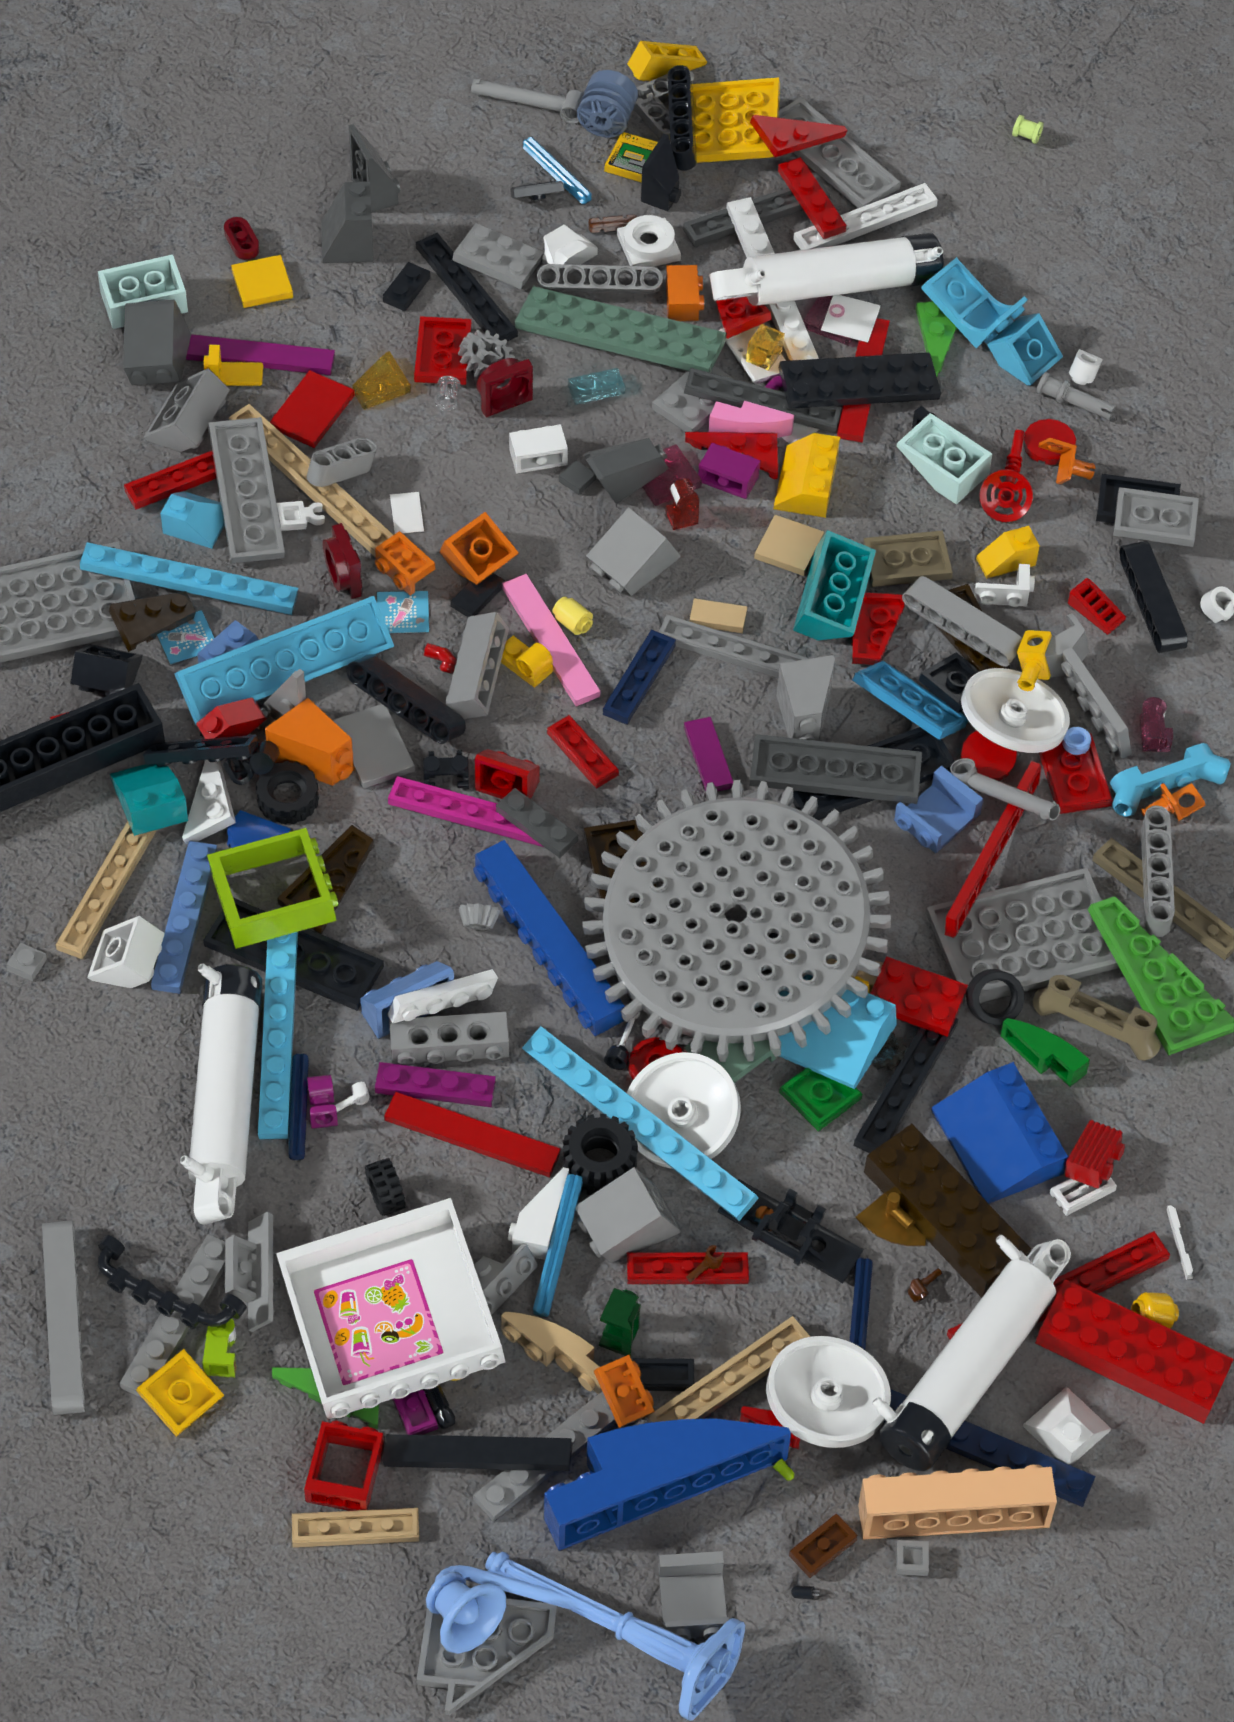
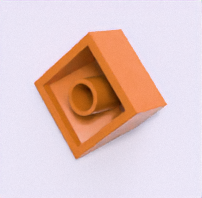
M486 512L445 540L439 551L457 574L476 585L519 554Z

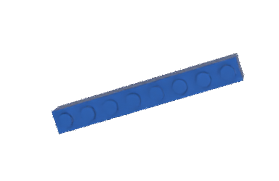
M503 840L475 854V867L473 871L479 882L486 884L493 902H499L503 908L506 920L510 924L514 923L518 929L521 941L525 945L529 944L532 948L536 962L539 965H544L547 969L551 983L554 986L560 987L566 1004L570 1008H575L582 1026L585 1029L589 1028L592 1034L597 1036L624 1022L621 1011L625 1005L620 998L611 1003L606 1000L605 991L611 986L606 979L596 982L593 974V969L597 968L591 958L588 959L583 947L506 841Z

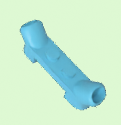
M1201 743L1186 748L1183 760L1141 774L1137 766L1126 769L1116 774L1110 782L1112 789L1116 793L1112 803L1113 809L1121 816H1133L1141 799L1162 794L1160 787L1162 783L1166 785L1168 790L1177 786L1184 787L1200 778L1222 784L1227 778L1231 763L1229 759L1214 755L1207 743Z

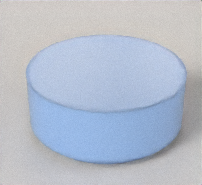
M1071 727L1067 730L1062 741L1063 747L1071 754H1084L1090 748L1091 735L1084 728Z

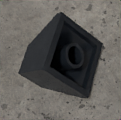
M663 134L642 166L641 202L668 212L673 203L679 201L681 189H679V174L669 136Z

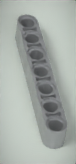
M73 1220L42 1223L53 1415L85 1412L74 1223Z

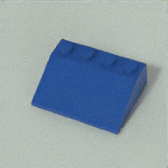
M1014 1062L986 1072L934 1105L931 1109L976 1191L988 1204L1063 1175L1065 1172L1068 1155Z

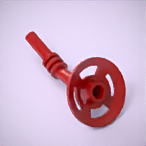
M1015 430L1011 452L1007 455L1005 469L990 474L984 480L980 489L979 496L983 510L997 521H1016L1028 512L1032 504V487L1027 478L1020 473L1022 465L1021 451L1025 435L1023 430ZM1001 476H1006L1004 482L1001 481ZM991 483L994 486L991 490V501L988 502L987 489ZM996 488L1000 489L998 498H995ZM1025 488V490H1026V501H1025V504H1024L1023 507H1022V506L1020 505V503H1021V501H1022V497H1023L1022 489ZM1015 491L1019 493L1017 501L1014 500ZM998 505L1003 508L1012 507L1013 513L1001 514L995 511Z

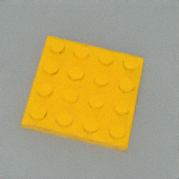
M779 77L692 84L697 163L774 157L750 121L753 115L779 118Z

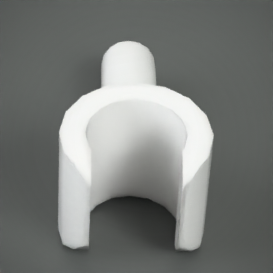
M357 1082L351 1086L352 1096L335 1105L337 1112L354 1103L363 1105L368 1102L369 1092L365 1082Z

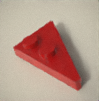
M753 115L750 121L774 157L843 138L848 131L845 126L762 115Z
M685 432V443H689L700 450L703 447L709 448L711 443H715L741 454L750 455L760 460V470L770 473V478L778 479L777 433Z

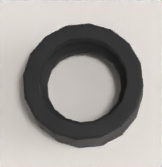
M987 969L975 975L969 983L966 992L967 1006L971 1013L980 1021L995 1026L1003 1025L1004 1020L1007 1018L1015 1019L1022 1011L1025 1001L1024 989L1020 981L1012 974L998 969ZM993 980L1003 981L1011 991V1000L1008 1007L999 1014L987 1013L982 1008L979 1000L982 988L986 983Z

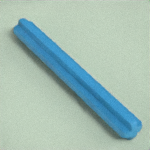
M568 1174L566 1177L533 1306V1314L536 1316L548 1317L576 1211L575 1207L578 1203L583 1183L582 1177L578 1175Z

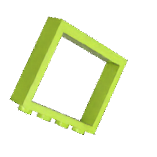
M307 828L207 855L214 884L236 949L337 921L334 907L339 905L335 891L329 892V890H332L329 874L322 873L326 872L322 855L316 856V854H320L315 837H309ZM299 855H306L320 897L240 919L226 878L227 875Z

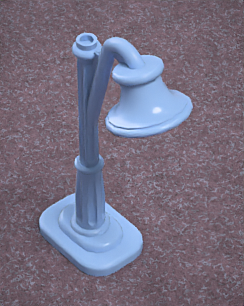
M492 1552L486 1561L485 1568L487 1571L464 1565L450 1566L443 1569L436 1576L435 1582L429 1589L426 1597V1606L429 1611L434 1614H441L443 1618L440 1629L441 1644L446 1651L456 1654L473 1650L495 1631L506 1609V1594L504 1591L569 1609L616 1632L617 1640L624 1639L652 1657L684 1672L679 1713L681 1717L689 1721H693L730 1679L739 1660L745 1633L744 1622L731 1618L716 1634L709 1637L706 1642L698 1645L669 1630L634 1617L632 1612H627L623 1615L509 1559L507 1552ZM466 1580L481 1585L470 1588L466 1585Z

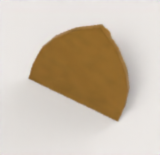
M891 1192L888 1197L882 1194L855 1217L873 1234L891 1243L905 1246H925L926 1237L914 1226L916 1221L899 1206L900 1195L896 1192Z

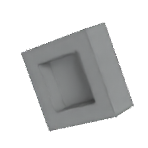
M20 943L6 964L7 971L33 982L47 960L46 953Z
M897 1540L896 1574L928 1576L929 1541Z

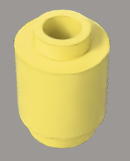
M565 596L554 605L552 612L556 620L575 635L584 634L592 627L593 614L575 599Z

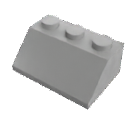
M209 368L182 379L181 382H177L144 438L149 442L179 452L190 448H197L204 440L203 434L209 428V422L215 421L214 416L216 412L226 403L225 397L230 389Z

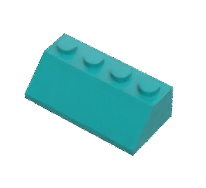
M827 530L815 548L793 631L815 640L852 637L857 625L876 550Z

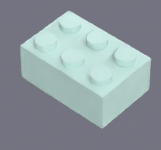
M173 254L98 271L100 293L113 329L124 327L126 303L175 300L181 314L188 312L186 290Z

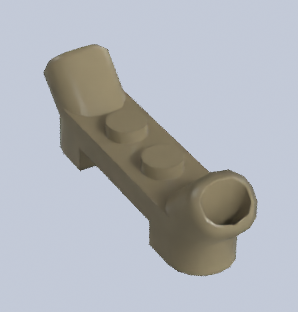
M1065 975L1051 977L1048 987L1035 992L1033 1007L1040 1016L1056 1013L1064 1014L1080 1023L1128 1043L1138 1060H1149L1159 1052L1161 1043L1154 1033L1158 1022L1149 1012L1138 1007H1134L1130 1014L1080 992L1082 982Z

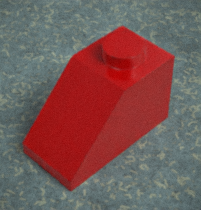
M251 697L216 706L196 725L205 739L246 736L267 718L256 701Z

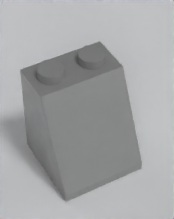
M628 507L586 557L592 563L590 568L602 578L605 574L611 579L608 583L619 593L625 590L632 596L676 562L680 555L665 536Z
M834 655L780 663L777 699L788 738L820 740L832 689Z
M635 1167L575 1207L579 1214V1217L576 1218L577 1223L584 1233L590 1234L593 1240L589 1243L597 1257L603 1256L611 1263L627 1257V1252L641 1251L682 1232L656 1185Z

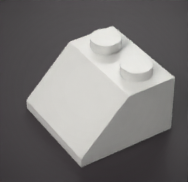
M140 916L103 930L87 978L91 981L133 988L149 982L154 975V965L157 956L162 950L161 944L165 933Z

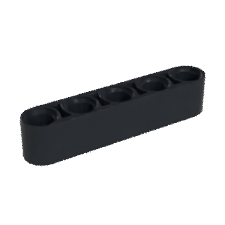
M677 65L668 71L670 139L677 169L687 171L692 169L697 163L694 96L689 69L686 66Z
M1148 541L1120 546L1119 556L1122 567L1157 652L1163 653L1187 648L1186 630L1151 545Z
M369 654L348 664L347 676L354 685L433 741L444 744L464 734L466 724L460 714L377 656Z

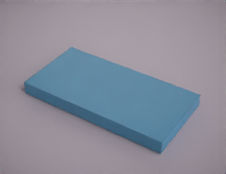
M885 661L856 672L852 681L939 740L965 728L968 723L966 716L954 711L944 701Z

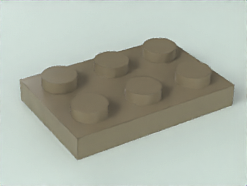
M943 530L870 537L863 540V545L876 550L870 572L872 587L914 583L921 576L927 577L932 581L952 579L953 572Z

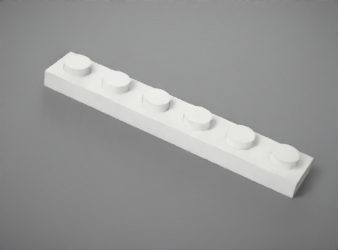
M926 183L840 215L847 225L846 232L823 239L815 226H811L794 233V241L800 250L835 246L937 206L938 199Z

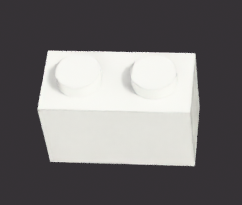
M561 424L509 433V450L516 474L568 465V447Z

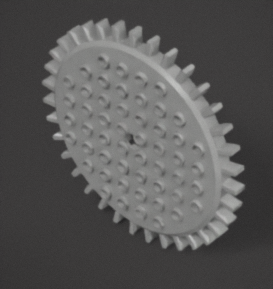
M734 780L732 785L733 797L718 799L717 789L714 783L711 782L707 783L706 788L708 801L696 805L687 789L681 790V801L684 809L675 813L671 812L669 806L662 799L657 802L658 812L663 820L654 826L641 814L635 816L636 825L644 834L636 841L621 831L616 834L618 844L627 850L623 858H619L606 851L602 853V863L614 869L615 872L612 878L592 873L590 878L593 887L606 890L607 894L605 899L585 897L584 900L586 910L603 912V920L583 921L584 935L604 934L605 937L603 942L585 946L587 957L590 959L604 955L609 956V963L593 969L594 978L598 982L614 975L617 976L619 983L605 991L606 1000L611 1003L628 994L633 1001L621 1011L622 1018L628 1022L641 1010L646 1012L650 1016L642 1026V1033L646 1038L650 1037L660 1024H663L670 1028L665 1038L666 1048L669 1050L676 1046L681 1034L693 1037L691 1053L701 1054L705 1040L718 1042L717 1054L719 1062H726L729 1054V1043H744L743 1052L747 1062L754 1061L755 1047L753 1042L769 1040L770 1050L777 1057L781 1056V1041L778 1036L792 1032L795 1041L801 1048L807 1046L806 1032L802 1027L811 1021L825 1035L830 1033L829 1020L823 1013L831 1006L839 1014L848 1018L851 1015V1006L841 998L846 990L866 998L868 986L855 979V976L859 970L874 976H879L881 972L879 963L864 957L866 950L884 953L888 951V940L870 936V928H891V915L870 914V907L890 904L889 891L868 893L867 885L884 880L883 869L879 867L866 872L861 871L859 865L873 858V849L869 845L854 853L850 852L847 846L858 838V829L852 826L840 836H837L832 831L840 821L839 812L836 809L831 811L820 822L812 817L818 808L817 798L812 796L800 811L791 807L794 801L793 788L787 786L782 794L781 801L778 803L767 800L769 791L767 782L761 781L757 789V798H742L743 787L740 780ZM750 820L757 821L755 825L748 824ZM686 831L694 832L691 836L684 835ZM729 835L734 837L730 841L724 839L726 836ZM768 840H772L774 842L772 845L764 844ZM807 845H813L814 849L806 850L805 847ZM668 846L670 850L664 852L661 851V848ZM703 851L710 852L708 856L701 855ZM743 856L751 857L748 861L741 860ZM785 860L791 862L788 866H784L781 863ZM642 862L647 863L644 867H639ZM825 865H829L832 867L828 871L822 869V867ZM681 866L687 868L684 872L677 870ZM721 871L727 872V875L723 877L717 874ZM761 876H766L768 878L766 881L758 880V878ZM801 881L808 882L806 886H800L798 883ZM656 882H662L663 886L655 887L654 884ZM841 886L849 887L847 891H841L839 888ZM696 887L704 888L701 892L694 891ZM736 892L744 893L742 897H736L734 894ZM779 896L785 898L782 902L775 901ZM632 898L640 899L637 903L630 902ZM819 901L826 903L823 907L815 905ZM674 902L680 904L677 908H672L670 905ZM735 905H741V908L747 912V917L739 923L737 921H728L725 917V913L729 909L734 908ZM714 907L721 909L717 913L711 912V909ZM754 912L761 913V916L758 918H754L751 915ZM795 917H800L802 919L798 923L792 921V919ZM650 918L656 919V922L653 924L647 923V920ZM835 922H841L843 924L839 928L833 926ZM690 923L697 924L693 929L687 927ZM730 928H736L738 930L736 933L733 934L728 932ZM771 933L778 934V937L774 939L768 936ZM625 934L633 935L631 939L623 938ZM811 938H818L819 942L811 943L809 940ZM666 939L673 940L671 944L663 943ZM706 944L714 945L712 949L704 948ZM747 949L755 950L753 954L745 953ZM646 954L650 956L647 960L639 959L641 955ZM794 954L796 957L794 959H787L786 955ZM685 959L690 961L688 965L680 964ZM835 959L837 962L835 964H828L827 960ZM726 964L731 966L729 970L721 969ZM767 969L772 971L770 975L762 974ZM660 975L666 977L664 981L656 980V978ZM805 975L813 976L811 980L803 979ZM701 980L707 982L705 986L697 985V983ZM743 985L748 987L746 991L738 990ZM781 991L789 992L785 997L779 995ZM677 996L683 998L681 1002L673 1001V999ZM719 1001L724 1003V1005L719 1008L714 1006V1004ZM757 1007H764L765 1011L758 1013L755 1009Z

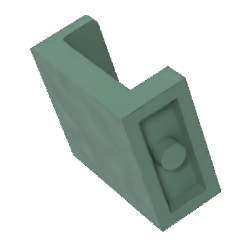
M705 1040L700 1054L720 1064L730 1075L734 1083L767 1058L770 1062L776 1059L770 1050L769 1040L753 1042L755 1047L754 1061L747 1062L743 1052L744 1043H729V1054L726 1062H719L717 1054L718 1042ZM691 1042L684 1047V1052L691 1053Z

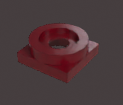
M515 358L502 359L491 364L482 372L477 381V390L481 395V411L485 417L533 400V365L529 359L523 361ZM511 378L507 385L497 388L500 384L506 382L505 379Z
M340 523L332 526V537L323 540V553L329 575L338 592L348 590L351 599L362 596L361 561L356 550L352 547V541L347 529L345 530L343 524Z

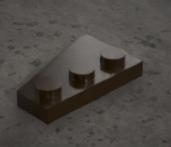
M186 591L110 604L109 613L128 652L136 649V646L144 641L148 643L155 639L157 634L165 630L171 631L194 619L196 613Z

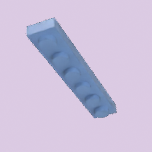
M189 841L161 944L162 950L159 953L151 982L152 990L181 993L212 875L207 855L218 852L217 845L194 841Z

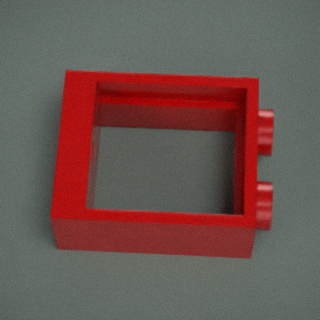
M322 1421L304 1488L305 1501L307 1503L349 1511L368 1510L384 1448L383 1433L378 1432V1430L372 1427L355 1428L341 1421H331L330 1423ZM329 1443L372 1451L363 1488L320 1480Z

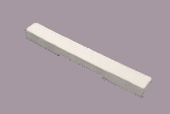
M1169 1205L1167 1206V1214L1186 1280L1193 1279V1268L1189 1254L1185 1252L1179 1230L1181 1226L1176 1208Z

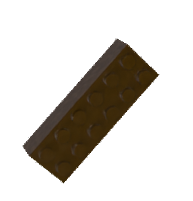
M912 1123L867 1155L864 1173L887 1197L891 1192H896L900 1195L899 1206L916 1221L914 1226L981 1298L1011 1261L996 1242V1238L999 1235H1003L1006 1239L1010 1240L1026 1256L1030 1253L1031 1248Z

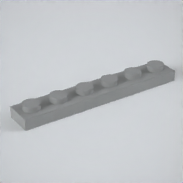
M207 1234L173 1292L180 1300L188 1304L195 1303L201 1308L203 1307L225 1269V1241ZM174 1311L170 1317L163 1314L159 1315L120 1381L121 1389L141 1397L136 1391L137 1387L174 1357L190 1329L180 1320L182 1314Z
M603 1391L545 1437L572 1438L571 1459L587 1447L588 1437L604 1433L617 1423ZM504 1470L473 1495V1501L494 1522L556 1471Z

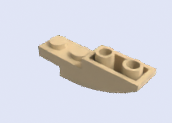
M506 1311L501 1315L503 1335L510 1342L520 1344L533 1361L537 1362L539 1360L547 1367L555 1359L557 1365L565 1372L570 1371L578 1377L580 1384L586 1390H593L597 1394L602 1392L594 1374V1370L599 1368V1366L593 1362L594 1347L568 1329L539 1317Z

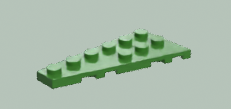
M1116 896L1090 905L1088 912L1141 1008L1157 1019L1158 1023L1155 1033L1168 1056L1234 1032V1018L1224 1009L1226 1005L1219 999L1215 1000L1204 989V984L1173 953L1169 954L1159 945L1161 941L1154 934L1150 936L1139 925L1140 920Z

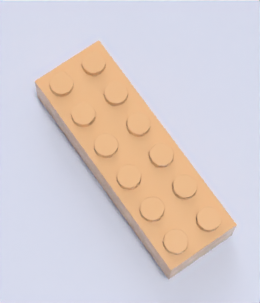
M1029 1465L1024 1469L998 1467L992 1471L966 1469L961 1473H949L941 1470L929 1475H917L916 1473L909 1472L897 1477H886L881 1474L872 1475L863 1479L858 1503L862 1540L1050 1528L1057 1499L1052 1467H1042L1041 1465Z

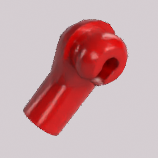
M427 643L424 656L442 661L440 670L452 674L457 662L453 653L447 648Z

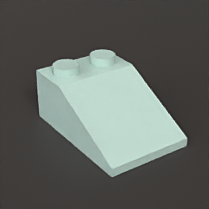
M931 413L897 443L899 450L938 493L956 505L990 474L992 453Z

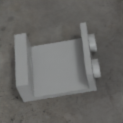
M723 1551L659 1555L658 1571L664 1629L688 1640L696 1637L708 1639L716 1634L729 1620L726 1613L723 1582Z

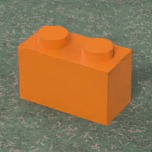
M697 265L666 266L668 319L699 321V310H704V295H699V291H703V276H698Z

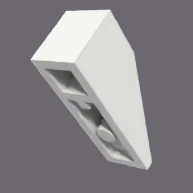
M563 1167L519 1213L517 1223H511L508 1240L512 1241V1253L524 1243L528 1246L534 1258L546 1259L569 1168Z

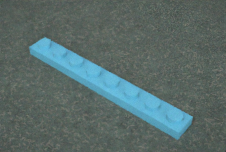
M88 542L80 561V570L182 592L186 591L187 593L289 615L293 613L298 596L297 587Z
M298 932L267 940L258 1122L259 1139H289Z

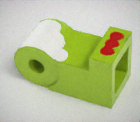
M230 1319L221 1326H208L203 1356V1370L207 1376L235 1378L236 1358L235 1353H230V1347L236 1341L235 1322L233 1319Z

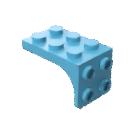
M957 257L921 287L975 348L979 347L983 342L988 344L999 335L998 333L1014 322L1013 319L1015 320L1026 310L1023 305L1028 301L1025 296L1014 305H1006L997 301Z

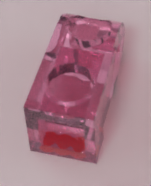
M1150 697L1143 702L1140 715L1143 752H1170L1174 737L1173 728H1165L1164 718L1167 706L1162 699L1157 697Z

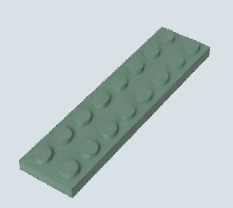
M533 286L515 320V328L687 371H690V368L711 373L726 342V332Z

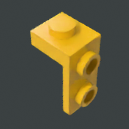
M209 345V355H204V370L209 368L227 386L262 385L263 363L222 362L220 345Z

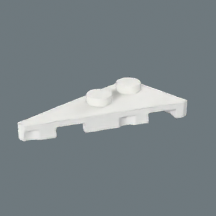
M205 760L182 836L187 846L189 841L198 842L236 823L220 761L209 762Z

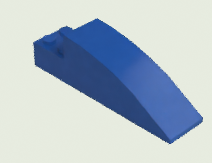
M715 1418L651 1422L619 1428L588 1437L586 1464L590 1472L580 1475L577 1480L568 1484H556L549 1488L548 1492L544 1493V1520L558 1550L561 1551L775 1465L780 1459L787 1460L791 1432L788 1427Z

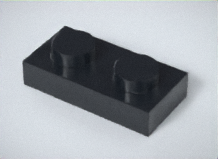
M408 262L383 294V302L406 311L429 281L430 271Z

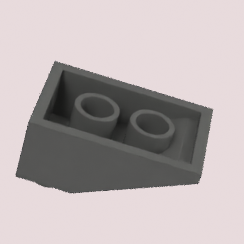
M354 124L349 125L352 181H370L371 212L397 205L398 193L401 191L400 185L396 178H392L388 162H383L378 151Z

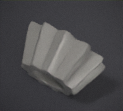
M467 903V905H460L459 907L463 926L473 930L492 929L500 914L498 907H492L491 905Z

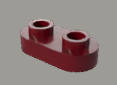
M242 217L228 219L224 223V235L234 254L242 260L255 258L259 254V241L248 221Z

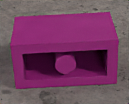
M711 443L699 464L698 482L747 499L759 478L760 460L750 455L733 451L728 447Z

